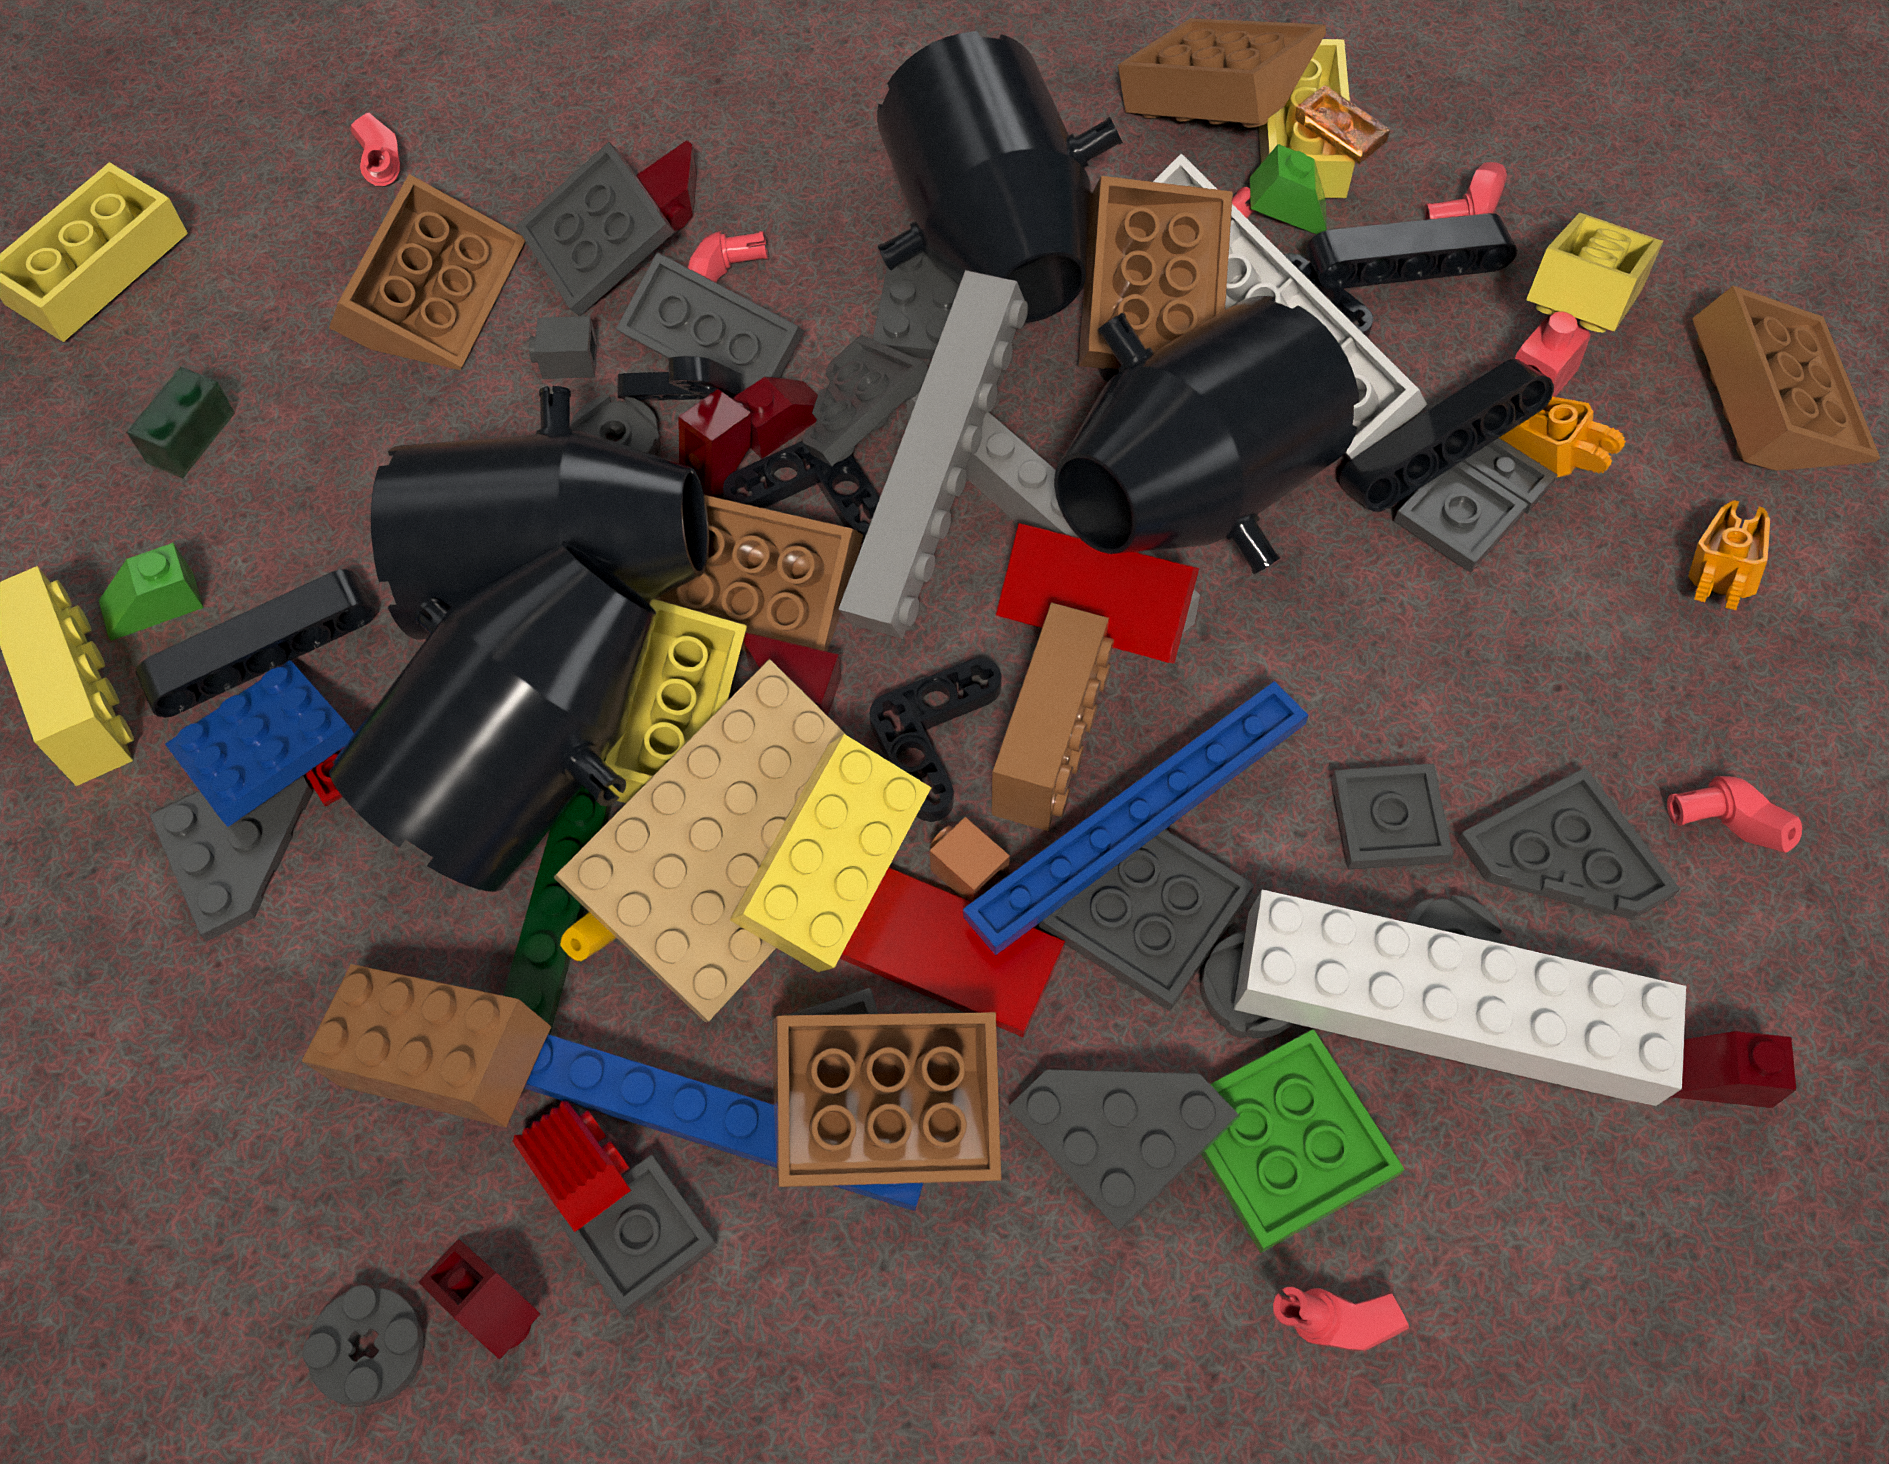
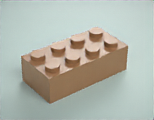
M1051 603L992 772L993 816L1049 831L1054 815L1063 817L1071 789L1068 786L1071 775L1077 774L1084 752L1082 743L1085 732L1090 733L1098 708V705L1095 704L1099 691L1104 692L1110 673L1111 664H1109L1114 639L1107 637L1109 618Z
M350 964L302 1062L336 1085L347 1089L506 1128L551 1026L516 998Z

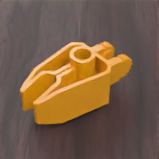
M1553 396L1548 405L1539 413L1499 437L1556 473L1557 477L1570 475L1575 467L1586 471L1591 470L1593 473H1604L1612 462V456L1609 453L1612 455L1614 453L1617 454L1622 450L1626 442L1624 440L1625 437L1622 435L1623 433H1620L1619 430L1593 421V410L1589 403Z
M1736 500L1720 508L1699 540L1688 575L1693 584L1698 586L1694 600L1705 602L1706 598L1710 596L1711 591L1726 595L1725 608L1732 610L1737 609L1740 597L1747 598L1757 593L1768 561L1770 518L1765 508L1760 506L1755 517L1751 520H1744L1743 526L1740 528L1742 519L1736 515L1739 501Z

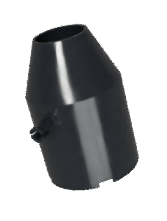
M978 31L951 35L925 46L907 59L888 81L889 91L883 105L878 104V130L914 218V222L910 223L911 228L883 244H879L878 249L885 264L891 271L896 266L924 252L930 256L931 260L959 284L962 281L965 270L1017 281L1023 298L1028 305L1025 323L1043 320L1060 312L1072 303L1081 292L1086 280L1092 196L1090 179L1085 170V167L1089 166L1087 161L1123 142L1111 117L1106 118L1105 121L1076 137L1073 133L1069 135L1034 58L1017 40L1003 34L1000 35V39L980 37Z
M1256 296L1242 300L1153 352L1151 347L1147 349L1144 347L1126 319L1124 312L1106 322L1098 329V332L1102 334L1120 362L1119 373L1114 375L1101 391L1055 472L1054 488L1056 499L1063 517L1070 528L1087 545L1108 554L1205 546L1226 537L1227 540L1233 539L1251 567L1253 574L1262 571L1279 560L1281 557L1275 552L1257 524V521L1260 520L1258 514L1338 460L1347 451L1356 434L1357 426L1353 425L1354 405L1359 402L1357 383L1349 360L1336 338L1320 320L1299 305L1292 309L1275 302V297Z
M548 386L540 388L541 429L537 430L535 435L395 446L388 451L389 456L393 455L389 465L378 467L371 500V539L378 581L389 582L396 603L395 605L388 606L391 616L407 636L416 640L427 639L430 634L415 621L417 610L424 613L429 619L432 618L420 606L423 602L433 598L439 599L449 610L457 602L561 543H567L597 561L649 603L652 599H657L702 576L706 569L709 549L708 517L702 485L696 471L691 467L583 431L571 430V390L562 386H552L553 394H550Z
M567 543L557 545L452 605L449 610L439 599L433 598L423 602L420 606L432 618L429 619L424 613L417 610L415 621L430 634L338 754L333 761V767L329 771L333 784L347 803L386 839L397 847H400L405 840L409 841L433 857L427 864L429 868L456 882L478 890L488 892L503 890L582 787L601 806L610 805L620 798L609 786L613 785L621 793L626 788V780L616 774L603 760L625 733L656 618V611L620 578L582 551Z

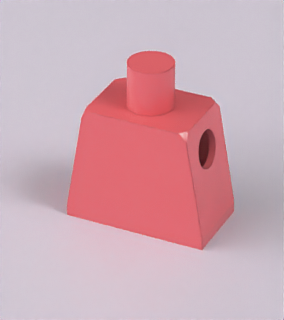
M1556 312L1544 319L1521 346L1515 359H1519L1535 370L1539 369L1542 374L1549 377L1554 384L1552 396L1556 397L1578 371L1591 334L1587 329L1577 324V320L1573 315L1567 312Z

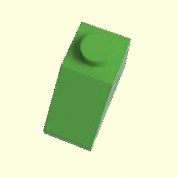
M1277 144L1250 176L1251 209L1316 235L1326 231V199L1315 159L1300 151H1294Z
M174 543L126 559L99 599L107 634L111 641L204 608L193 571Z

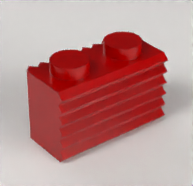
M561 1101L559 1108H552L550 1115H542L541 1121H533L532 1127L524 1128L522 1135H514L512 1142L573 1231L576 1232L631 1191L621 1174L629 1169V1166L611 1141L603 1147L598 1144L606 1135L588 1110L578 1116L568 1101Z

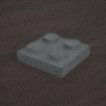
M1462 461L1419 488L1398 510L1394 522L1471 573L1523 516L1528 504Z
M1434 763L1334 771L1331 780L1348 870L1449 863L1453 856Z
M652 1154L622 1176L631 1191L578 1231L574 1232L565 1218L559 1222L623 1317L717 1247Z

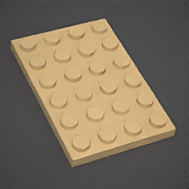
M769 659L553 878L703 1021L709 1022L776 949V947L730 921V918L827 746L845 733Z

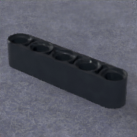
M1494 213L1326 230L1315 235L1306 247V253L1322 287L1326 289H1342L1495 272L1512 263L1518 252L1501 217Z
M1519 359L1507 360L1352 458L1341 471L1340 485L1344 491L1367 509L1373 512L1384 511L1539 413L1550 402L1554 392V384L1549 377Z
M347 569L336 570L146 658L137 666L135 673L153 714L163 718L173 717L226 692V690L228 691L273 668L279 667L289 660L298 658L314 650L315 647L317 649L359 629V627L361 628L369 624L375 615L374 607L353 571Z

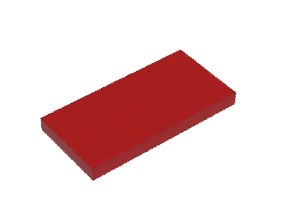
M1019 523L996 616L1043 628L1051 603L1109 618L1107 637L1114 639L1113 648L1175 664L1199 568L1137 552L1103 553L1090 547L1080 538Z
M888 868L839 959L962 1012H996L997 1027L1024 1038L1064 950L1065 941L1032 928L995 955L963 918V909L972 902Z

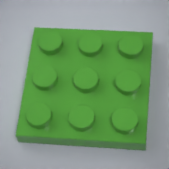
M1314 1029L1210 1084L1240 1117L1201 1155L1260 1254L1395 1179L1405 1170Z

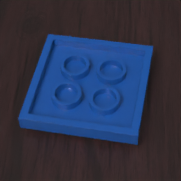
M289 660L282 666L273 668L265 673L261 680L239 695L226 699L218 709L197 723L184 727L176 737L165 743V745L216 814L229 827L342 749L354 735V732L294 663Z

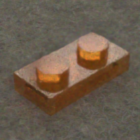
M1326 85L1299 104L1296 109V121L1358 164L1383 146L1389 137L1390 129Z

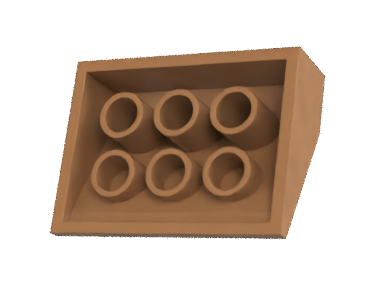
M1190 18L1118 64L1126 113L1143 114L1144 118L1172 116L1177 121L1206 119L1210 124L1241 122L1244 127L1264 125L1268 122L1269 117L1285 106L1324 38L1326 25Z
M409 174L338 301L329 328L371 350L461 370L525 243V239L516 232Z
M1108 176L1100 177L1091 196L1087 270L1084 283L1078 366L1101 369H1118L1121 367L1120 362L1102 334L1098 332V329L1123 312L1146 349L1151 347L1153 352L1225 310L1232 191Z
M1733 285L1692 318L1698 333V345L1706 355L1711 369L1710 378L1719 391L1724 405L1723 414L1731 424L1737 441L1736 450L1744 462L1779 471L1870 463L1880 459L1824 317Z
M704 495L709 531L706 569L702 576L658 597L656 600L747 625L745 634L750 633L827 652L841 615L838 609L857 561L863 535L852 528ZM742 643L741 650L745 651L744 643Z
M996 1012L776 1016L772 1020L773 1096L778 1187L1001 1181Z

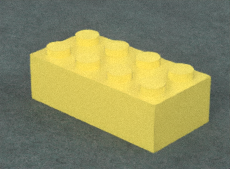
M1322 39L1285 106L1269 117L1267 123L1259 126L1261 163L1277 144L1294 151H1300L1314 158L1325 198H1347L1355 166L1345 43L1341 39Z
M109 162L0 253V299L10 309L60 341L65 342L188 233L169 197Z
M1579 213L1547 247L1526 300L1536 303L1538 311L1550 316L1556 312H1567L1580 319L1579 324L1591 331L1603 333L1608 329L1615 332L1643 290L1663 241Z
M36 566L0 581V647L34 742L75 786H78L132 762L133 759L127 744L134 741V738L125 719L121 715H115L112 706L119 704V699L112 684L106 677L101 679L98 670L104 668L105 663L93 641L87 642L85 633L91 631L88 619L78 605L71 608L70 598L60 581L50 582L40 568Z
M651 600L650 605L656 611V618L625 733L608 753L605 763L616 774L626 780V788L623 793L619 792L613 785L609 786L620 797L617 801L627 803L728 701L747 625L660 600Z
M843 734L827 746L732 914L730 921L817 972L835 968L931 787Z

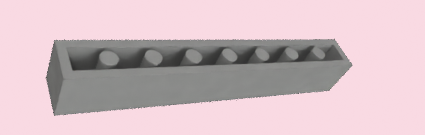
M965 270L838 609L850 624L903 639L907 626H912L919 612V593L923 583L928 582L932 577L935 568L934 553L939 539H944L949 531L951 506L955 496H960L964 490L967 478L965 468L970 454H975L980 446L982 439L981 424L986 411L990 412L995 405L997 399L996 384L1001 370H1006L1010 364L1013 352L1012 340L1016 329L1023 327L1027 317L1028 305L1023 298L1017 281Z
M919 393L912 399L906 401L907 423L909 422ZM986 411L981 424L982 439L980 446L975 454H970L965 468L967 479L1017 524L1021 523L1079 538L1070 528L1059 508L1054 488L1056 470ZM1139 551V552H1137V553H1141V554H1145V555H1149V556L1156 557V556H1155L1153 553H1151L1150 551ZM1195 590L1193 591L1183 633L1195 624L1200 594Z

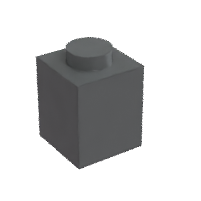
M590 316L537 318L536 336L529 337V355L532 363H538L543 379L595 377L597 340Z

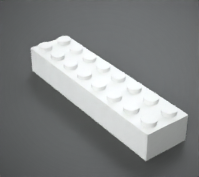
M1182 154L1153 181L1218 190ZM1232 204L1225 310L1247 298L1272 296L1275 297V302L1292 309L1298 305L1306 309L1333 334L1349 360L1359 393V402L1354 405L1353 425L1357 426V430L1351 445L1344 453L1351 460L1406 425L1427 403L1420 390Z
M1261 890L1249 911L1234 1010L1657 1106L1682 1089L1686 986L1267 890Z

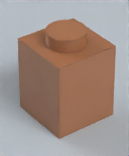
M966 817L954 828L947 826L942 829L930 845V870L961 898L973 902L1009 876L1010 855Z

